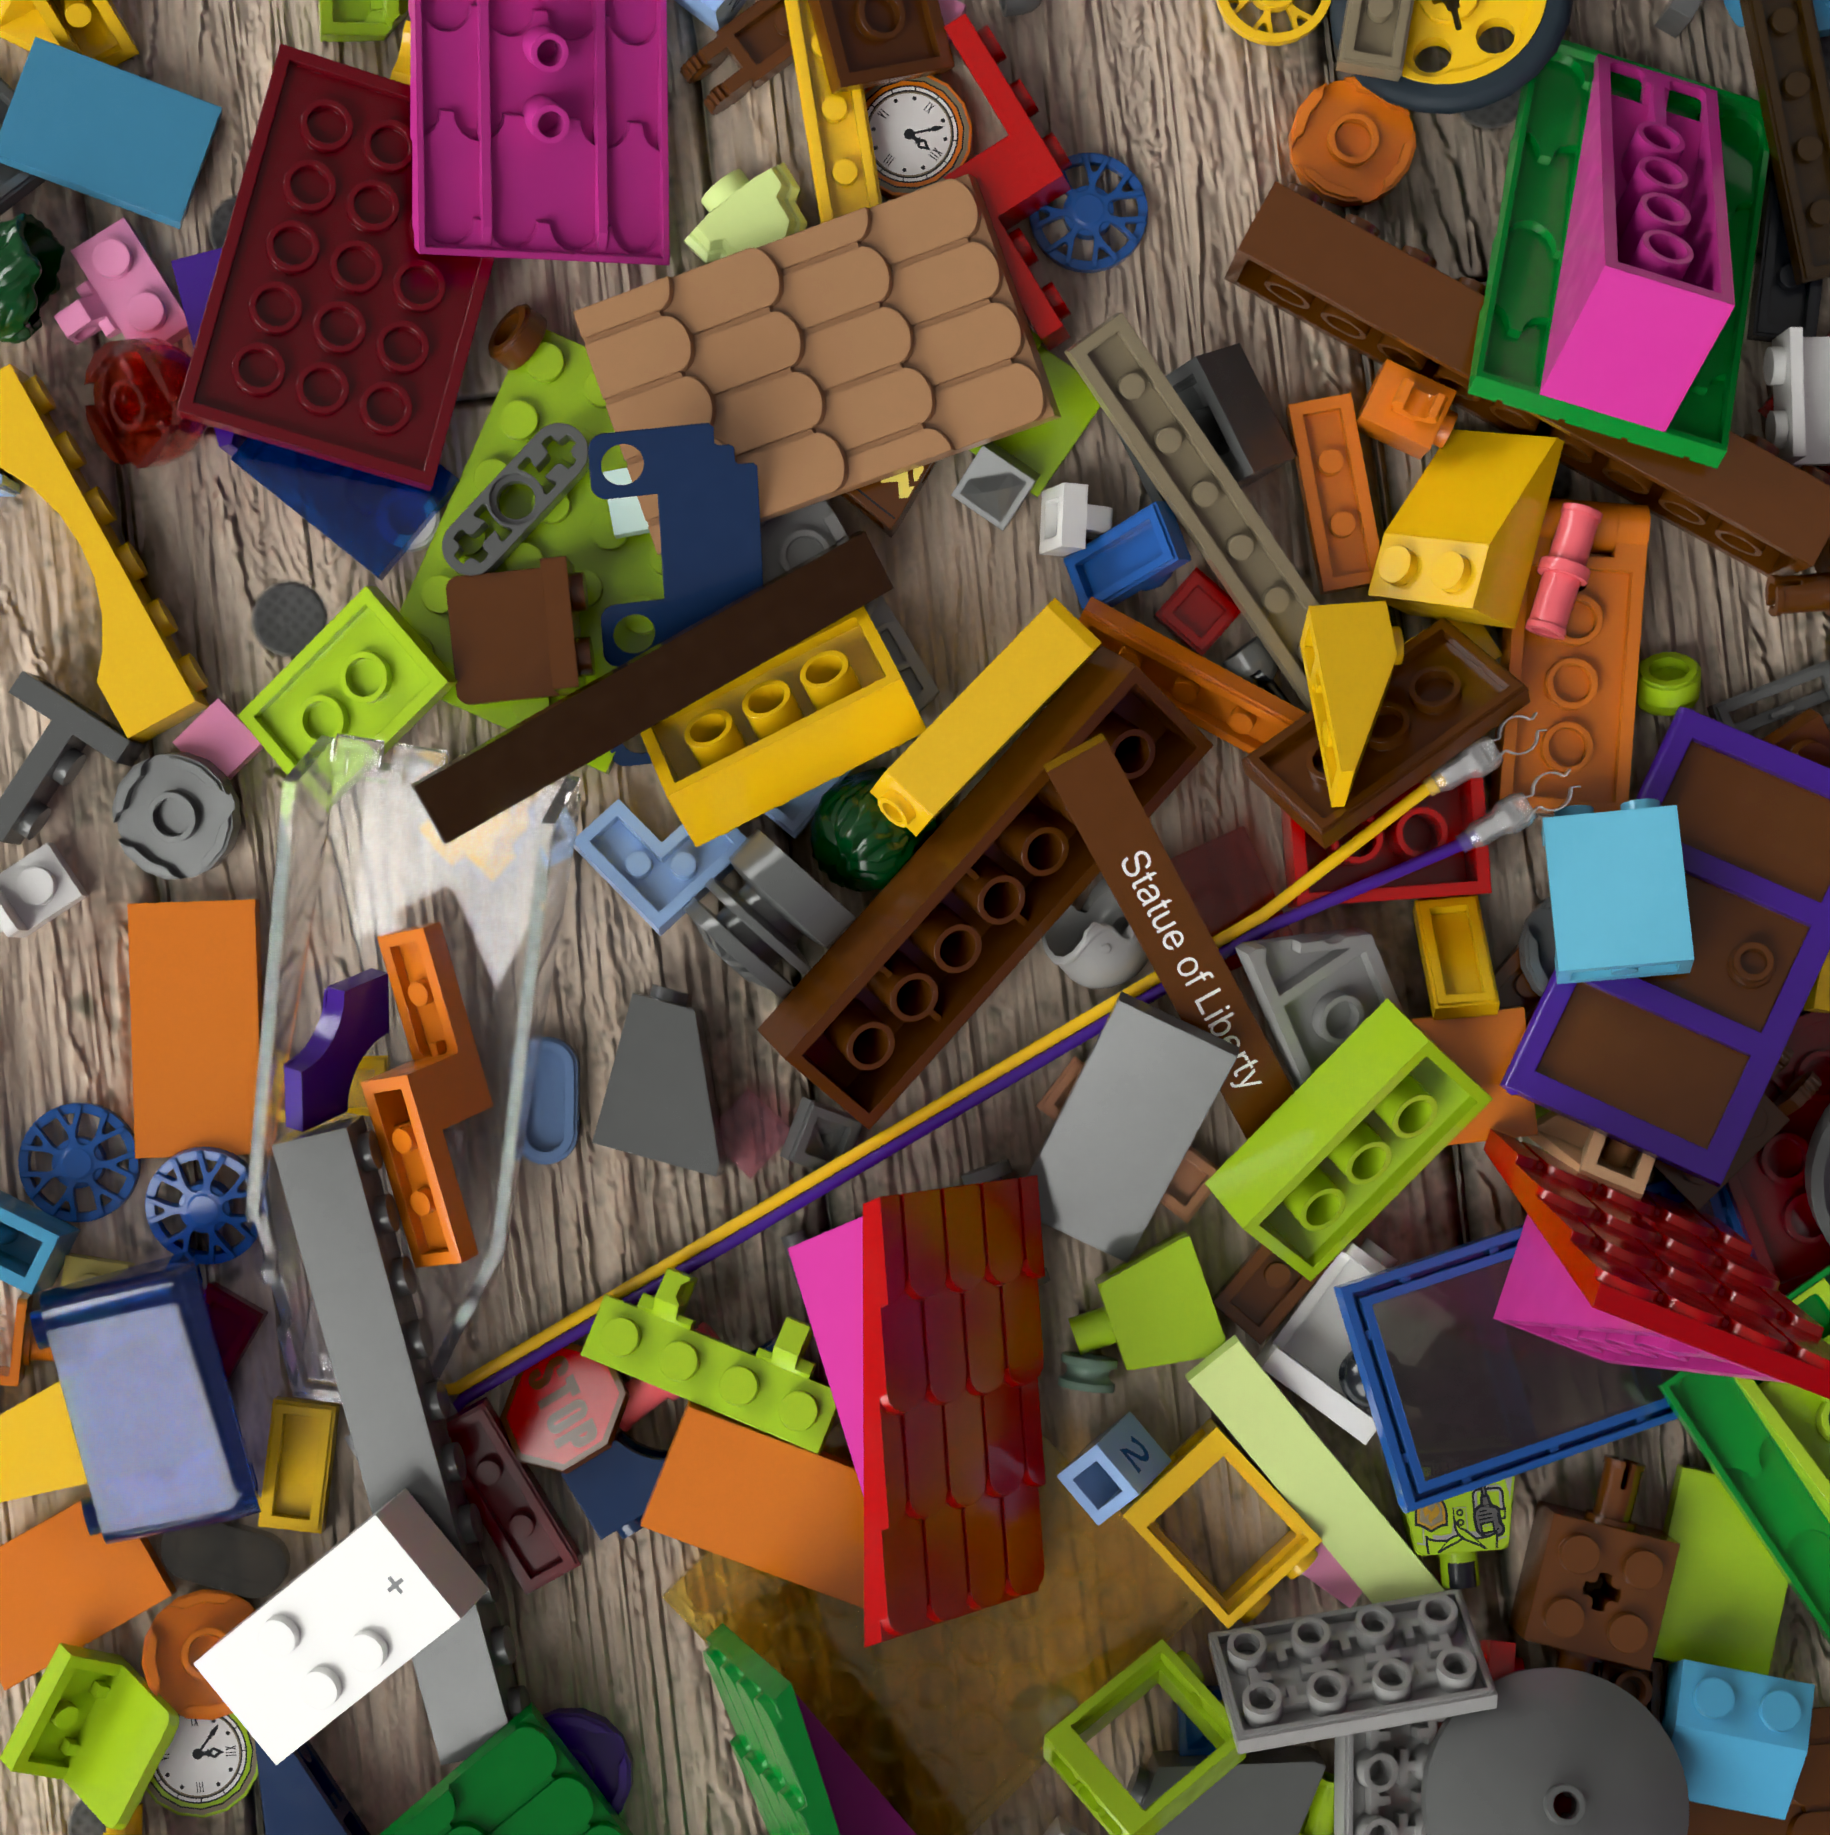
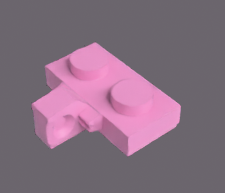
M125 217L70 250L88 280L76 288L81 298L54 315V318L67 339L74 342L75 345H79L101 330L108 339L122 333L137 358L142 362H146L190 334L183 306Z

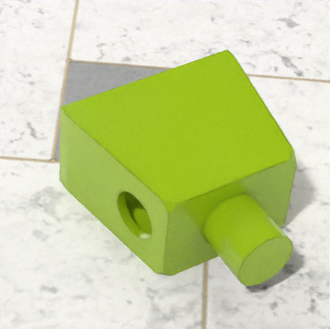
M1185 1231L1175 1233L1130 1258L1128 1263L1123 1262L1095 1278V1284L1103 1307L1068 1318L1080 1355L1116 1343L1127 1370L1206 1358L1226 1342L1193 1243Z

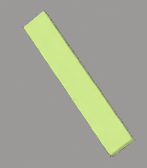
M1236 1335L1232 1336L1185 1374L1191 1386L1294 1510L1323 1540V1545L1372 1604L1446 1591Z

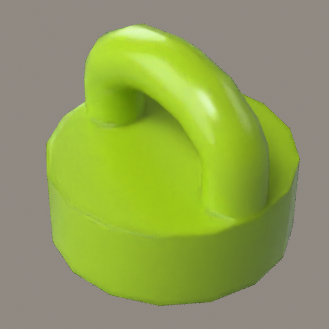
M1661 652L1641 661L1638 668L1637 702L1644 712L1654 716H1673L1678 707L1692 708L1698 702L1701 691V667L1696 660L1677 652Z

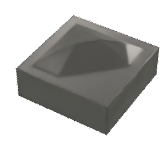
M994 442L982 445L951 496L1004 531L1041 474Z
M802 1096L780 1156L788 1161L817 1170L854 1148L863 1125L848 1112Z

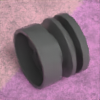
M756 828L729 858L734 869L746 882L745 885L736 892L722 882L711 878L705 886L725 907L716 915L698 899L693 897L683 909L693 919L703 937V941L748 982H753L769 989L784 1000L794 987L774 968L778 962L784 958L799 972L806 975L812 968L807 959L795 946L797 941L804 935L818 945L830 949L856 920V917L764 833Z

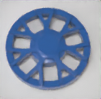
M1099 153L1074 154L1068 156L1072 165L1062 171L1071 188L1070 191L1065 193L1068 197L1065 200L1063 209L1047 205L1040 208V210L1029 216L1031 231L1041 251L1057 265L1080 273L1106 271L1125 261L1141 242L1148 218L1146 194L1136 175L1119 160ZM1084 166L1089 185L1081 186L1074 190L1069 183L1065 171L1074 167ZM1091 166L1099 167L1096 172L1091 170ZM1105 169L1116 173L1122 178L1117 187L1109 194L1103 189L1096 187ZM1128 184L1132 191L1124 192L1122 189ZM1136 199L1138 216H1114L1113 202ZM1039 211L1047 213L1049 216L1040 221ZM1063 219L1069 233L1051 244L1044 235L1042 228L1052 222ZM1136 224L1133 234L1125 225ZM1111 225L1116 227L1129 240L1116 253L1101 237L1109 230ZM1076 237L1082 240H1093L1092 261L1072 258ZM1063 245H1067V255H1064L1057 249ZM1100 249L1104 250L1108 257L1097 260L1098 251Z
M79 1102L56 1107L43 1114L32 1124L25 1134L20 1147L18 1168L20 1179L27 1195L42 1211L63 1221L89 1222L107 1216L126 1202L138 1182L141 1158L135 1159L134 1133L119 1115L97 1104ZM75 1113L72 1124L65 1117L66 1114ZM82 1113L101 1118L93 1139L86 1136H78ZM55 1119L59 1120L69 1138L58 1147L43 1131ZM107 1122L111 1124L116 1130L110 1133H105V1127ZM120 1134L128 1153L107 1160L106 1152L101 1143ZM37 1137L42 1141V1146L34 1145ZM32 1151L52 1154L53 1170L32 1171ZM129 1159L128 1170L122 1168L119 1163ZM106 1168L126 1177V1181L118 1194L98 1182L104 1175ZM34 1177L41 1178V1182L38 1185L36 1184ZM55 1177L67 1186L65 1193L56 1204L52 1203L41 1192ZM90 1186L97 1209L80 1212L77 1206L76 1189ZM102 1194L113 1200L104 1206ZM66 1201L69 1202L70 1210L62 1208Z
M194 1147L173 1155L156 1171L147 1188L145 1212L152 1233L169 1252L192 1263L219 1264L240 1256L255 1242L266 1220L267 1198L259 1176L242 1158L220 1148ZM198 1160L203 1179L197 1180L190 1185L181 1164ZM207 1160L217 1162L213 1169L209 1168ZM223 1164L232 1168L240 1175L230 1189L220 1181L214 1180L215 1175ZM174 1169L177 1178L168 1175V1173ZM245 1180L250 1189L242 1190L239 1186ZM162 1182L177 1188L183 1193L179 1203H173L158 1197ZM253 1197L255 1214L232 1213L234 1207L233 1199ZM158 1207L163 1208L165 1211L159 1213ZM180 1214L182 1221L187 1227L171 1235L163 1224L162 1219ZM226 1222L245 1236L244 1239L234 1246H231L219 1232V1229ZM243 1222H253L251 1230ZM193 1231L208 1233L209 1251L190 1247ZM178 1239H183L184 1244L179 1242ZM216 1245L220 1246L223 1250L216 1251Z

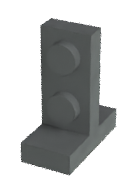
M25 671L21 672L9 693L49 718L51 722L0 797V841L18 845L22 843L24 838L28 840L34 838L44 827L51 814V808L47 806L48 802L60 784L64 787L69 785L79 774L86 761V755L82 751L87 744L114 762L131 767L146 747L141 742L128 739L123 730L44 678Z

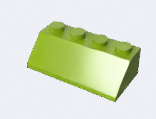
M1387 998L1271 1114L1269 1119L1206 1181L1205 1185L1243 1230L1311 1282L1493 1098Z

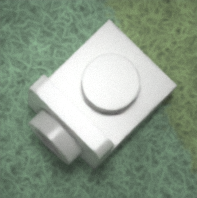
M45 843L0 873V933L4 932L7 937L26 938L88 897L87 892L54 843Z

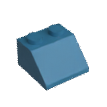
M1686 1659L1669 1664L1661 1726L1669 1736L1683 1767L1689 1801L1785 1820L1808 1752L1815 1685Z

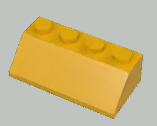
M862 606L640 734L666 797L697 848L776 807L786 804L817 786L839 777L847 771L893 748L901 746L922 734L927 728L868 612Z

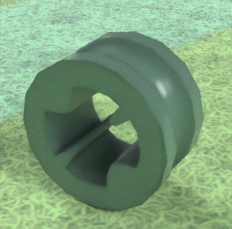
M1075 1351L1062 1352L1061 1362L1066 1364L1067 1370L1064 1375L1059 1376V1386L1084 1392L1114 1393L1115 1383L1110 1381L1109 1374L1113 1369H1117L1118 1359L1094 1353L1080 1355L1079 1352Z

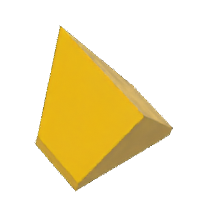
M0 0V37L29 52L35 37H38L114 67L139 54L138 48L112 0Z

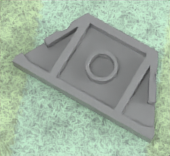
M1358 927L1247 941L1235 947L1296 1090L1387 998L1403 1012L1372 934Z

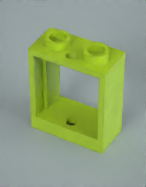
M1163 1639L1153 1645L1044 1735L1043 1758L1110 1835H1155L1246 1758L1247 1753L1239 1755L1237 1753L1223 1699L1218 1701L1203 1684L1205 1678L1196 1662L1182 1650L1175 1653ZM1159 1684L1214 1745L1216 1750L1143 1810L1087 1746L1086 1742L1154 1686Z

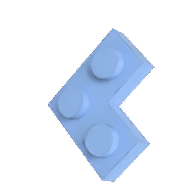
M618 799L572 840L574 849L661 936L686 913L683 908L693 897L700 901L710 892L705 884L711 878L722 881L734 870L729 858L747 838L737 828H734L730 832L696 848L683 824H681L661 842Z

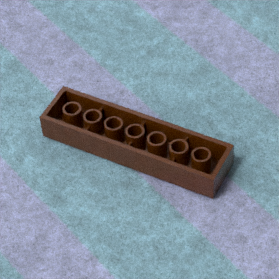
M1103 645L1098 648L757 1029L786 1061L868 1130L874 1126L1100 873L1096 862L1043 765L1102 733L1149 818L1214 746L1137 665Z

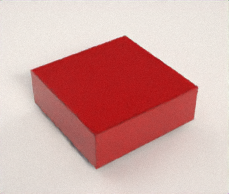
M1196 567L1155 613L1153 618L1186 647L1203 656L1241 611L1225 591Z

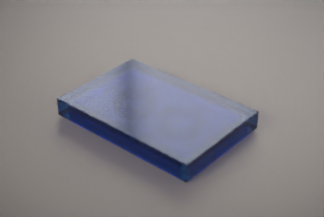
M249 437L231 457L235 465L380 581L385 578L410 548V545L434 515L449 501L457 484L460 482L455 475L439 463L431 491H427Z

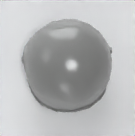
M1104 878L1093 888L1081 910H1077L1071 904L1042 937L1045 953L1055 965H1059L1071 980L1081 986L1092 989H1109L1122 985L1135 977L1148 962L1144 950Z

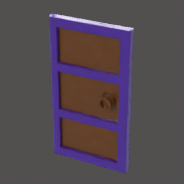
M1678 707L1635 800L1650 798L1659 800L1660 806L1677 805L1694 951V962L1691 972L1557 984L1556 971L1554 969L1500 1086L1510 1095H1518L1719 1188L1830 950V768L1697 713L1691 708Z

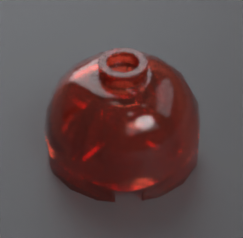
M134 338L109 341L94 353L86 370L84 385L94 383L93 396L95 404L85 406L86 417L97 444L112 461L120 465L131 463L136 466L135 469L166 465L182 458L201 441L208 425L176 416V410L191 361V356L188 352L162 339Z

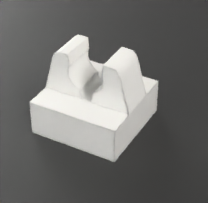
M1063 482L1042 491L1039 554L1063 557L1086 549V539H1096L1100 534H1104L1112 529L1113 508L1088 504L1087 484Z

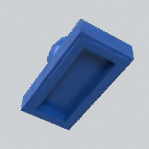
M1166 501L1153 502L1086 544V549L1074 552L1063 558L1082 611L1091 596L1113 608L1139 591H1149L1161 587L1172 576L1174 570L1192 560L1176 517Z

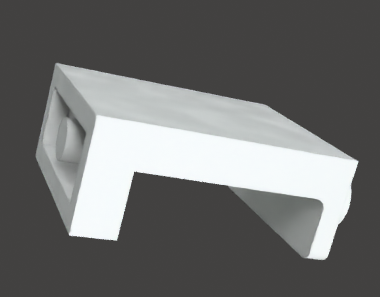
M1368 1238L1365 1239L1360 1247L1350 1242L1293 1307L1255 1358L1267 1373L1365 1445L1377 1430L1370 1408H1363L1350 1402L1339 1383L1340 1365L1344 1358L1352 1351V1347L1333 1287L1392 1268L1398 1260ZM1430 1285L1372 1305L1385 1349L1391 1351L1399 1363L1414 1366L1443 1327L1448 1330L1452 1327L1456 1319L1442 1309L1449 1298Z

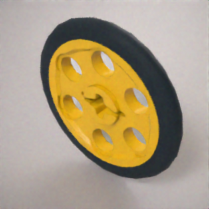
M1331 0L1329 6L1332 38L1338 50L1347 0ZM1414 0L1403 71L1399 81L1357 74L1353 75L1362 86L1386 102L1418 113L1450 115L1482 109L1511 96L1540 73L1560 46L1570 23L1573 0H1459L1460 8L1457 10L1461 30H1456L1452 12L1447 10L1442 0ZM1493 27H1503L1514 35V41L1508 49L1494 54L1487 53L1479 47L1477 42L1484 31ZM1430 46H1440L1451 54V59L1446 67L1433 73L1424 72L1415 65V59L1423 49Z

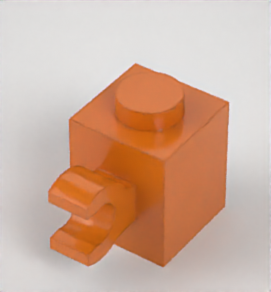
M1387 359L1377 371L1356 416L1358 432L1420 460L1431 449L1432 445L1442 449L1449 438L1458 418V413L1449 409L1457 391Z

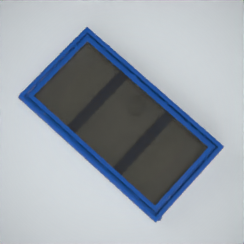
M1663 1178L1647 1183L1645 1190L1686 1205L1693 1210ZM1724 1185L1699 1211L1719 1218L1746 1240L1729 1193ZM1524 1224L1333 1287L1395 1489L1397 1503L1405 1514L1678 1419L1657 1387L1678 1371L1607 1363L1493 1319Z

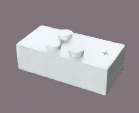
M405 1488L229 1631L193 1664L275 1765H278L457 1623L489 1589Z

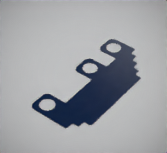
M710 423L601 433L590 441L588 446L591 489L597 497L614 499L658 495L664 599L614 604L607 607L602 613L603 655L610 665L619 667L763 585L758 467L754 463H736L733 446L730 444L717 445L714 443V427ZM619 444H628L640 451L644 460L641 475L634 482L626 485L611 483L604 477L601 470V461L604 454L611 447ZM633 614L647 617L655 628V637L652 644L644 651L638 653H628L621 650L616 645L613 637L617 623L622 618ZM623 743L611 750V753L615 752L613 761L620 766L652 763L648 752H632Z

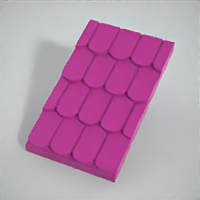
M408 0V11L411 18L410 139L412 140V228L416 251L419 254L670 266L667 0Z

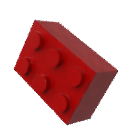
M1440 766L1326 849L1317 843L1281 808L1286 888L1416 788L1440 774L1439 771L1448 766ZM1476 769L1453 784L1445 785L1431 793L1288 903V908L1300 907L1454 841L1472 831V827L1486 820L1483 772H1479ZM1488 839L1483 842L1479 841L1459 853L1339 904L1492 893Z

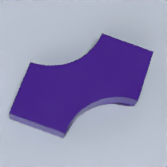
M370 968L329 985L324 989L322 1012L313 1035L300 1053L284 1064L286 1127L305 1132L348 1111L350 1087L359 1063L369 1048L378 1039L389 1033V985L387 972Z

